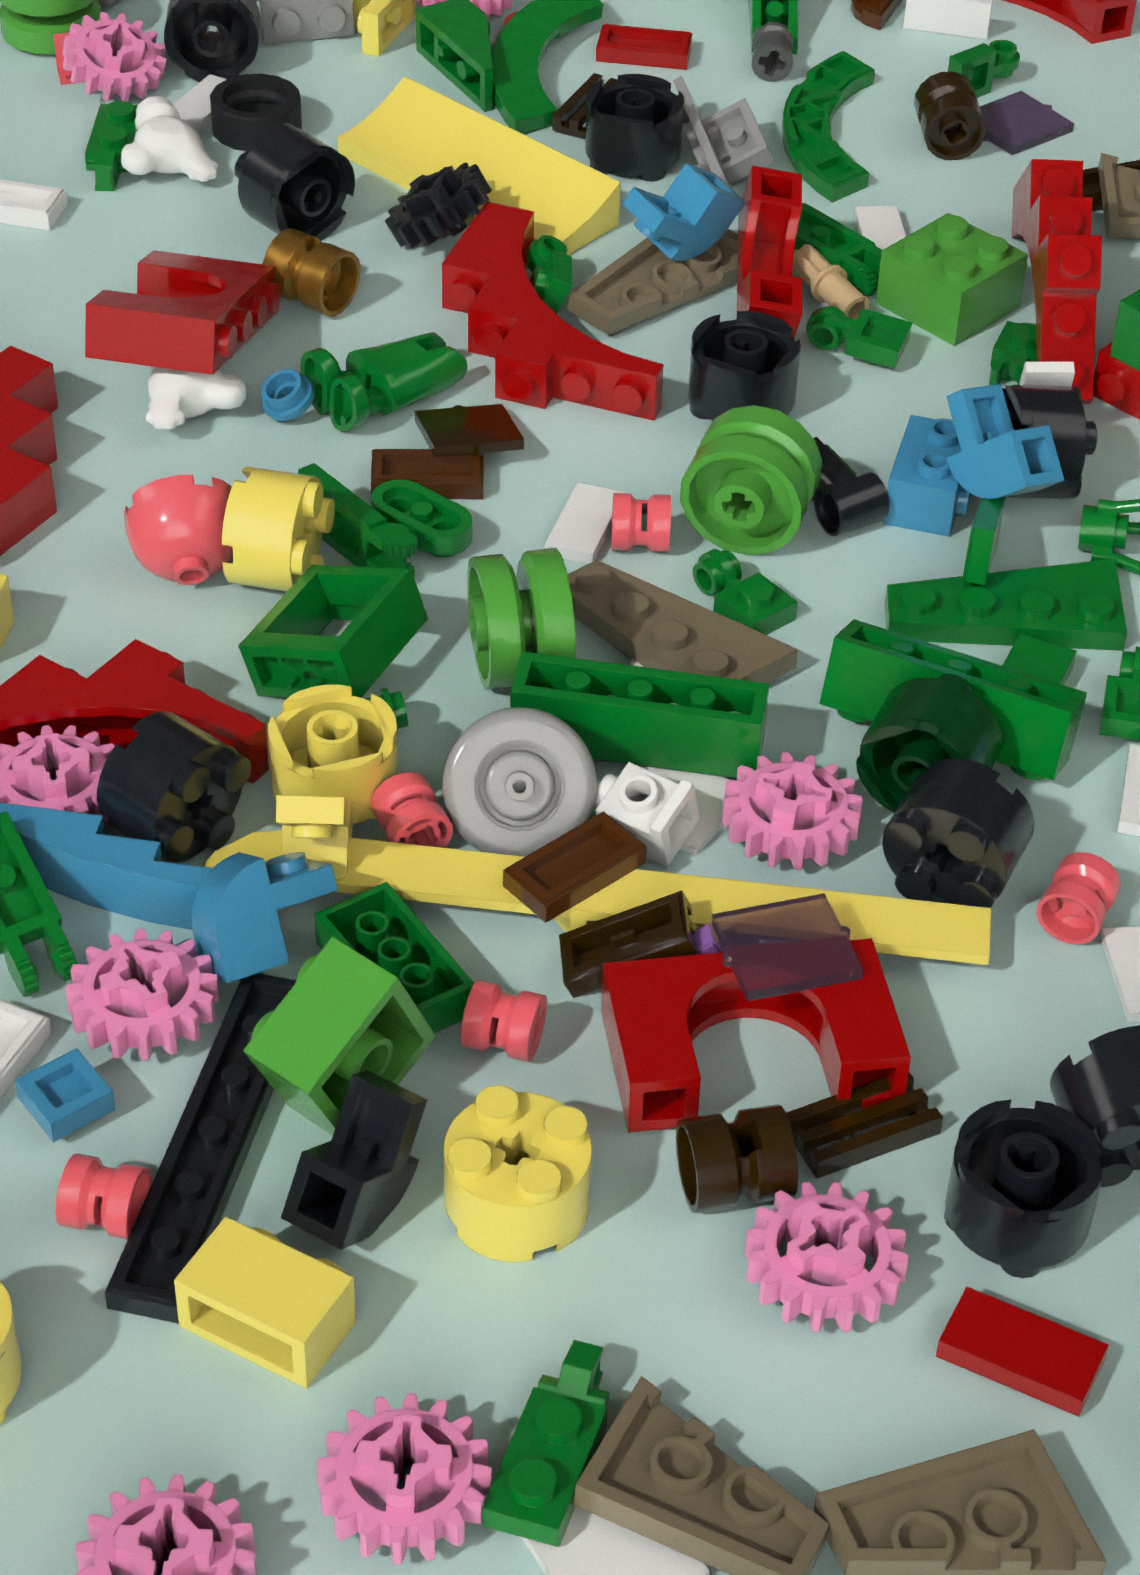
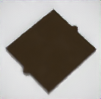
M503 404L467 407L455 405L453 408L414 411L415 423L434 457L463 454L484 455L487 452L524 450V438Z

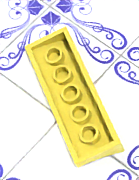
M405 76L370 115L352 129L337 137L338 152L407 190L411 189L409 184L423 174L427 176L451 165L456 170L461 164L466 162L469 167L477 164L492 189L487 194L489 197L488 202L534 211V241L539 240L543 235L553 236L566 245L567 255L619 225L620 181ZM483 204V205H480V206H477L478 209L481 210V208L484 206V204ZM476 215L470 216L467 221L472 222Z

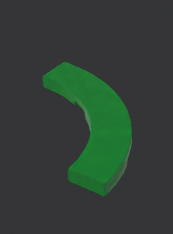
M534 0L518 11L503 27L492 51L493 92L496 108L509 128L525 134L552 126L553 114L558 109L549 100L540 83L538 75L540 62L547 51V45L552 39H559L579 26L602 18L603 3L600 0Z
M845 51L839 52L807 72L806 80L792 88L785 102L782 119V142L785 153L797 173L802 174V179L832 203L867 188L869 172L854 162L831 137V121L839 107L860 90L873 85L875 70Z

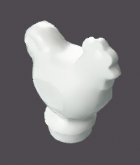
M153 96L143 100L136 109L135 126L137 131L133 143L126 144L121 152L122 167L131 174L144 175L153 171L162 174L185 173L189 179L201 182L215 179L219 165L210 158V154L204 151L199 132L193 126L180 119L178 111L168 99L161 96Z
M151 366L152 372L148 379L149 411L146 413L145 419L156 429H174L176 426L184 424L185 418L203 415L214 408L232 409L240 407L246 399V387L241 378L235 375L223 374L220 370H217L212 375Z

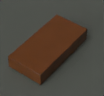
M372 449L371 494L378 485L384 482L409 480L447 499H483V455L463 454L434 457L430 449Z
M603 811L503 870V887L547 923L645 864L647 846Z

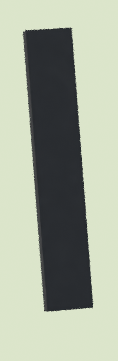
M261 973L240 980L106 1288L107 1309L179 1324L174 1279L219 1225L274 1091V1088L243 1050L251 1041L253 1030L259 1020L265 1014L277 1008L295 985L296 980Z

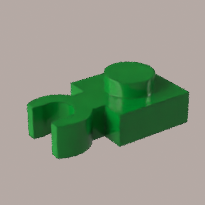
M1006 322L993 347L989 386L997 385L1002 380H1013L1019 385L1025 362H1037L1035 324Z

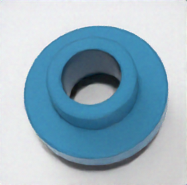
M293 369L279 370L270 375L262 385V407L266 414L275 421H289L298 418L311 406L315 397V389L305 375L299 374Z

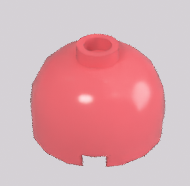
M176 475L157 479L140 487L132 494L133 506L128 509L125 505L124 509L126 534L136 559L146 570L154 575L182 585L202 583L208 577L223 569L222 562L230 563L233 560V547L222 545L224 515L232 486L214 477H211L213 487L195 485L193 475Z

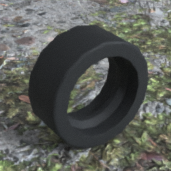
M261 73L235 76L216 85L210 94L213 136L221 144L232 149L250 151L262 137L282 124L289 123L302 130L299 89L291 81L279 76Z

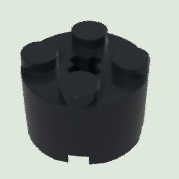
M170 0L164 29V44L168 56L173 63L175 61L185 71V75L198 82H201L209 74L225 79L239 76L240 72L248 65L250 66L257 54L260 30L258 5L255 0ZM209 26H216L218 31H209Z
M645 74L618 75L617 84L604 87V79L595 83L587 93L585 151L590 159V167L603 174L637 175L641 180L650 182L663 179L666 169L673 166L681 156L684 113L683 94L679 91L678 95H675L671 92L670 82Z
M289 123L282 124L277 129L269 132L250 151L242 153L237 159L234 168L235 176L239 179L238 195L242 208L250 217L277 234L292 228L319 238L320 241L325 239L341 224L347 213L341 209L346 195L349 194L353 197L355 189V175L350 161L332 147Z
M737 311L736 320L720 322V314L702 321L695 328L691 342L688 396L690 412L693 416L713 421L731 408L752 405L779 410L788 415L796 401L801 349L799 339L795 341L792 337L793 328L775 316L755 311Z
M1005 385L1006 388H1002L1013 429L1020 430L1049 425L1065 480L1039 491L1007 497L1077 498L1081 491V474L1085 456L1092 455L1097 445L1096 424L1093 421H1086L1080 390L1078 387Z
M160 711L147 715L131 727V729L140 734L137 735L129 746L125 749L116 744L108 756L97 786L96 801L99 811L108 816L109 821L106 822L125 836L133 839L160 842L162 858L170 862H182L191 859L207 847L212 850L222 848L231 838L235 829V820L232 815L238 804L242 787L247 782L251 773L250 760L239 754L232 746L172 712Z
M950 758L931 764L926 772L918 775L913 781L883 833V852L889 867L896 875L895 886L898 892L906 899L991 908L1004 890L1034 832V817L1025 796L1017 788L1012 795L1005 787L996 782L1000 773L982 763L967 759Z
M1140 1025L1114 1030L1089 1041L1088 1044L1092 1054L1073 1065L1069 1054L1058 1064L1050 1079V1090L1056 1105L1076 1115L1096 1135L1100 1146L1099 1158L1103 1168L1100 1187L1117 1185L1125 1181L1132 1174L1133 1170L1140 1169Z
M1012 1099L995 1101L973 1112L959 1130L946 1194L944 1219L946 1225L954 1231L961 1242L971 1251L990 1262L1000 1265L1007 1274L1013 1277L1030 1278L1037 1275L1042 1268L1067 1260L1085 1243L1091 1228L1102 1181L1103 1168L1099 1158L1100 1146L1093 1131L1080 1118L1060 1106L1036 1101L1034 1109L1010 1108Z

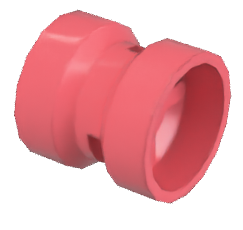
M613 493L611 550L629 551L634 545L647 546L651 552H669L671 495L653 494L648 500L635 499L631 493ZM642 514H646V531H641Z
M413 772L400 773L383 781L374 791L371 798V810L382 829L386 830L388 842L442 848L449 844L453 835V825L442 806L437 804V796L426 777Z
M1075 852L1067 855L1059 863L1053 875L1052 884L1044 891L1038 903L1036 914L1039 923L1047 933L1065 943L1085 944L1091 942L1099 934L1105 921L1106 912L1113 906L1121 887L1119 874L1109 862L1097 855L1085 852Z
M476 980L469 993L461 1025L462 1047L485 1051L491 1046L504 1049L509 1058L531 1062L537 1052L543 1033L547 1011L546 995L530 991H522L517 995L504 993L499 984Z
M79 1153L73 1154L63 1170L58 1186L55 1211L57 1223L60 1226L78 1230L86 1229L90 1225L104 1227L109 1236L128 1240L151 1187L150 1170L148 1167L129 1163L122 1164L118 1168L106 1167L99 1157Z

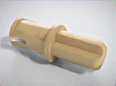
M804 244L799 250H794L793 271L811 287V294L818 302H826L829 306L837 307L844 312L846 317L856 320L862 308L870 310V299L859 292L847 280V273L841 266L831 265L812 245Z

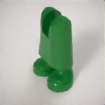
M435 332L349 352L346 358V370L342 371L335 357L322 348L305 352L300 364L301 374L310 380L315 389V397L312 402L313 407L321 415L330 413L332 424L335 429L341 432L361 427L366 423L368 417L377 413H381L383 416L393 413L454 386L464 377L468 367L464 356L455 348L446 346L445 341Z

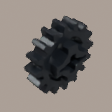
M466 162L461 164L456 170H454L452 165L444 167L439 172L427 176L423 174L409 184L411 189L408 194L397 199L400 204L389 209L390 217L385 219V223L400 247L407 244L409 249H413L421 241L424 246H427L440 238L443 239L449 235L454 237L468 227L466 225L468 218L480 212L477 206L489 201L487 194L492 189L477 164L469 167Z

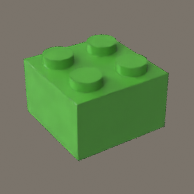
M947 213L882 250L876 304L956 346L1020 307L1028 254L1008 244L1005 239L993 236L969 224L964 218Z
M332 936L319 954L313 955L303 964L297 975L295 985L277 1008L268 1012L259 1020L253 1030L251 1041L244 1048L243 1052L290 1108L333 1136L353 1074L368 1070L399 1085L436 1035L398 977Z

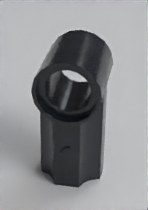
M814 437L822 458L821 479L812 500L814 501L816 516L824 531L830 536H837L884 521L889 513V498L881 479L873 472L858 475L829 445L824 444L818 437Z

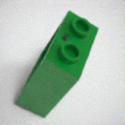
M311 565L238 647L257 696L288 698L292 694L306 688L339 684L351 686L352 696L362 698L428 620L411 568ZM333 619L353 620L339 637L319 636ZM309 672L313 673L316 678H313Z

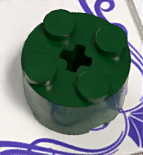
M943 674L938 679L917 678L908 680L890 691L865 733L860 744V755L856 760L857 773L867 792L880 805L894 813L917 776L926 772L931 764L939 760L950 758L967 759L993 768L1005 744V735L989 708L972 694L969 683L958 675Z

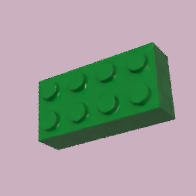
M387 881L314 913L316 943L321 950L333 936L398 977L434 1033L462 1021L467 999L474 982Z

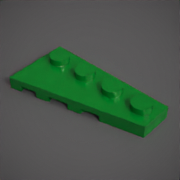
M1115 558L992 572L988 574L985 585L965 582L963 576L888 584L886 588V629L925 642L1013 646L1018 635L1024 634L1072 649L1124 650L1127 629Z

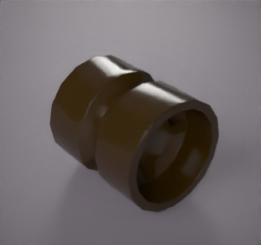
M940 72L930 76L921 83L915 93L914 107L928 150L934 156L944 160H959L970 156L981 146L985 139L987 128L972 83L964 75L956 72Z
M775 1104L738 1110L734 1121L729 1123L719 1113L678 1120L675 1136L678 1169L686 1202L692 1212L699 1213L734 1207L739 1196L745 1194L755 1204L774 1201L775 1193L780 1190L789 1194L792 1198L795 1197L799 1181L796 1145L789 1119L781 1105Z

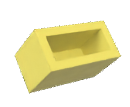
M226 1216L174 1279L180 1327L308 1389L356 1324L353 1276L346 1274L341 1267L328 1259L312 1258L281 1243L276 1236L261 1228L251 1229Z

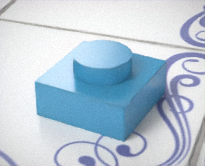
M77 1048L15 1079L18 1099L53 1142L116 1110L113 1090Z

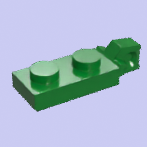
M126 101L100 104L85 151L86 171L95 172V191H115L120 172H128L121 165V152L126 144L133 143L137 131L135 118L138 105H133Z
M573 1340L562 1363L559 1378L543 1374L537 1388L533 1387L484 1501V1506L482 1507V1526L560 1547L575 1509L573 1500L576 1483L599 1447L607 1428L610 1392L598 1389L603 1372L600 1371L603 1347Z

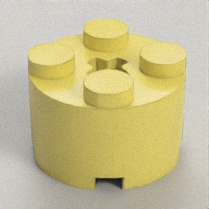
M247 466L241 470L247 477V481H234L226 505L222 529V545L233 547V563L222 562L223 572L229 583L287 592L311 565H324V558L322 555H319L322 533L328 534L332 529L335 516L334 499L323 498V485L315 476Z
M339 684L306 688L292 694L283 701V711L275 720L272 715L268 723L271 787L275 800L276 795L344 797L354 802L353 825L369 819H376L371 810V798L374 791L383 781L398 774L397 722L391 707L382 698L370 693L371 701L352 696L351 686Z
M502 1085L489 1086L481 1090L476 1096L475 1102L458 1114L451 1123L444 1141V1206L447 1217L449 1215L453 1224L457 1227V1236L467 1247L491 1259L505 1262H523L534 1260L535 1251L556 1245L557 1252L570 1245L577 1238L585 1226L589 1213L592 1146L586 1116L579 1109L565 1106L550 1097L536 1093L515 1092L511 1088Z

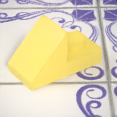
M353 0L354 26L357 27L359 34H362V53L379 57L416 17V0Z
M276 795V823L282 824L281 855L303 852L306 859L332 864L335 879L345 878L348 872L354 802L344 797Z

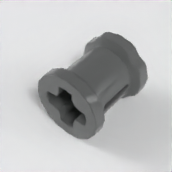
M768 22L764 26L758 27L752 39V47L754 49L751 63L752 69L762 80L770 82L782 80L789 75L792 69L793 56L791 50L793 49V36L786 25L779 22Z

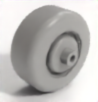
M510 707L481 717L459 736L445 763L442 781L443 798L453 825L471 846L480 852L526 857L589 820L596 800L597 776L592 756L586 744L568 723L540 709Z

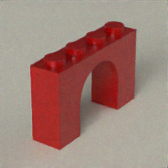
M153 250L137 263V294L102 290L86 303L85 357L213 375L245 343H248L249 339L262 329L273 315L278 313L281 301V287L279 283H274L275 266Z
M872 938L603 963L601 1014L628 1133L676 1128L679 1119L698 1116L701 1076L692 1041L707 1028L723 1021L738 1018H759L775 1021L792 1028L804 1036L818 1053L831 1096L836 1095L837 1100L850 1099L853 1088L884 1077L888 1079L890 1090L863 1099L861 1109L906 1094L911 1055Z

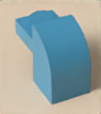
M686 163L663 197L633 187L622 205L637 218L634 226L650 239L670 260L685 261L700 255L713 246L727 231L746 201L715 173Z
M1001 384L961 389L946 396L953 419V426L961 448V452L947 457L946 461L954 478L966 491L979 498L995 499L1039 491L1065 481L1050 426L1014 430Z
M238 852L223 859L210 870L196 893L191 921L198 956L210 955L212 958L213 974H217V980L230 983L289 963L277 910L337 891L338 888L332 864L306 859L303 852L281 855L266 862L264 858Z

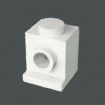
M628 762L619 777L608 774L597 787L594 805L596 815L604 811L647 846L646 858L666 867L669 866L700 820L694 783L682 779L680 783H676Z

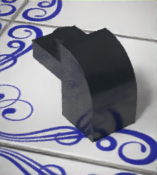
M365 1070L353 1074L332 1140L301 1153L281 1219L340 1250L361 1242L374 1234L401 1201L417 1169L419 1159L411 1156L410 1152L428 1100L371 1071Z

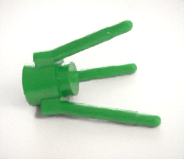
M1099 499L1098 506L1084 504L1078 550L1092 551L1091 561L1115 558L1117 567L1140 575V561L1113 552L1114 548L1125 549L1127 534L1140 535V522H1129V515L1123 514L1140 512V499L1124 501Z

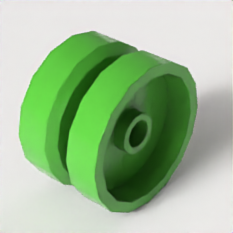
M0 0L2 4L0 8L1 33L6 43L17 50L33 54L55 55L53 34L68 33L72 23L82 26V19L85 15L90 16L95 21H99L101 5L98 0Z
M756 405L731 408L716 417L704 434L696 454L681 480L680 502L687 520L704 539L723 550L744 555L771 553L788 544L799 529L807 512L808 504L813 498L821 479L822 458L816 441L800 422L775 409Z
M557 548L524 552L518 562L516 576L512 565L503 554L475 556L469 559L467 570L468 620L476 666L485 690L512 687L522 651L576 658V634L572 595L567 570L562 555Z

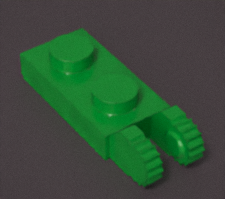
M802 203L794 250H799L804 244L812 245L831 265L841 266L847 273V280L864 296L869 297L875 294L878 287L882 250L876 247L873 241L807 203Z
M315 463L298 469V474L315 476L320 480L323 485V498L334 499V522L330 533H322L321 539L355 566L411 568L415 576L414 566L411 565V562H407L406 559L415 555L418 547L417 536H414L410 529L403 524L387 522V518Z
M5 811L0 813V954L4 955L8 971L13 981H15L16 987L22 996L27 997L39 992L40 984L37 970L34 964L30 962L23 945L43 938L52 967L64 982L72 979L70 969L73 964L78 962L61 928L62 917L8 812Z

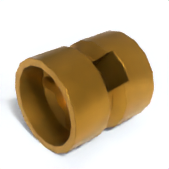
M292 228L281 231L272 240L262 263L275 266L274 283L280 284L281 297L291 301L298 299L303 306L327 316H336L345 310L356 294L360 282V262L353 252L330 243H322L319 238Z

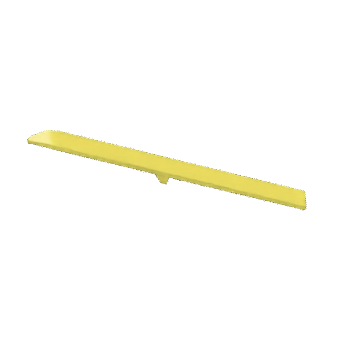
M282 830L252 832L216 850L205 861L203 867L214 868L223 859L238 852L264 858L265 862L281 856ZM351 838L347 875L343 879H335L338 890L334 892L357 895L387 881L402 900L535 914L503 887V870L524 858L523 856ZM641 869L633 870L554 918L561 928L568 932L589 924V921H598L682 890L691 904L692 915L689 918L694 924V931L710 923L722 936L803 945L872 938L876 952L883 954L988 965L990 957L991 908Z

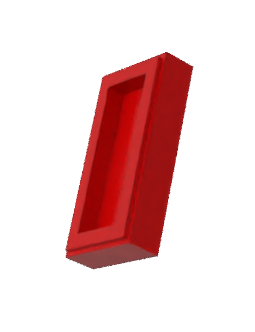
M604 24L602 25L596 46V61L687 70L692 49L693 33Z
M966 1286L938 1341L936 1357L1079 1417L1103 1366L1109 1344Z

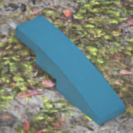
M0 803V813L8 812L48 890L89 906L146 922L192 930L193 902L200 884L212 868L162 862L161 844L157 841L105 835L102 815Z

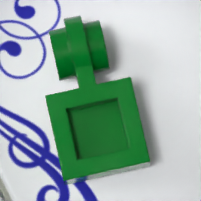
M995 40L989 46L982 43L951 55L948 72L964 75L972 83L978 98L991 92L993 77L1003 79L1013 75V71L1019 67L1020 54L1016 51L1017 46L1007 40Z
M543 235L539 240L533 241L526 252L528 259L527 267L532 272L529 281L540 299L558 314L572 287V256L566 254L567 247L562 241L550 235Z
M826 306L815 310L806 324L808 338L816 348L830 350L839 347L844 341H847L846 355L863 359L869 364L883 365L894 369L909 341L912 322L862 308L857 320L846 317L842 310L833 306Z
M712 549L699 557L698 563L694 565L693 578L697 587L705 595L711 596L714 594L713 612L765 635L796 620L798 602L759 572L741 581L742 569L740 563L730 551Z
M1136 646L1135 652H1122L1119 676L1107 675L1099 735L1140 740V647Z

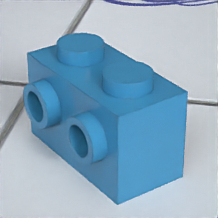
M910 415L888 480L889 513L883 524L950 537L956 515L966 517L972 494L957 482L946 461L947 457L961 452L953 420Z

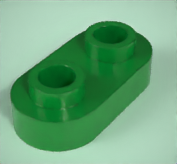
M409 480L387 481L378 485L371 494V507L387 518V522L403 524L410 529V532L417 536V548L436 557H451L464 551L471 544L472 516L465 507Z

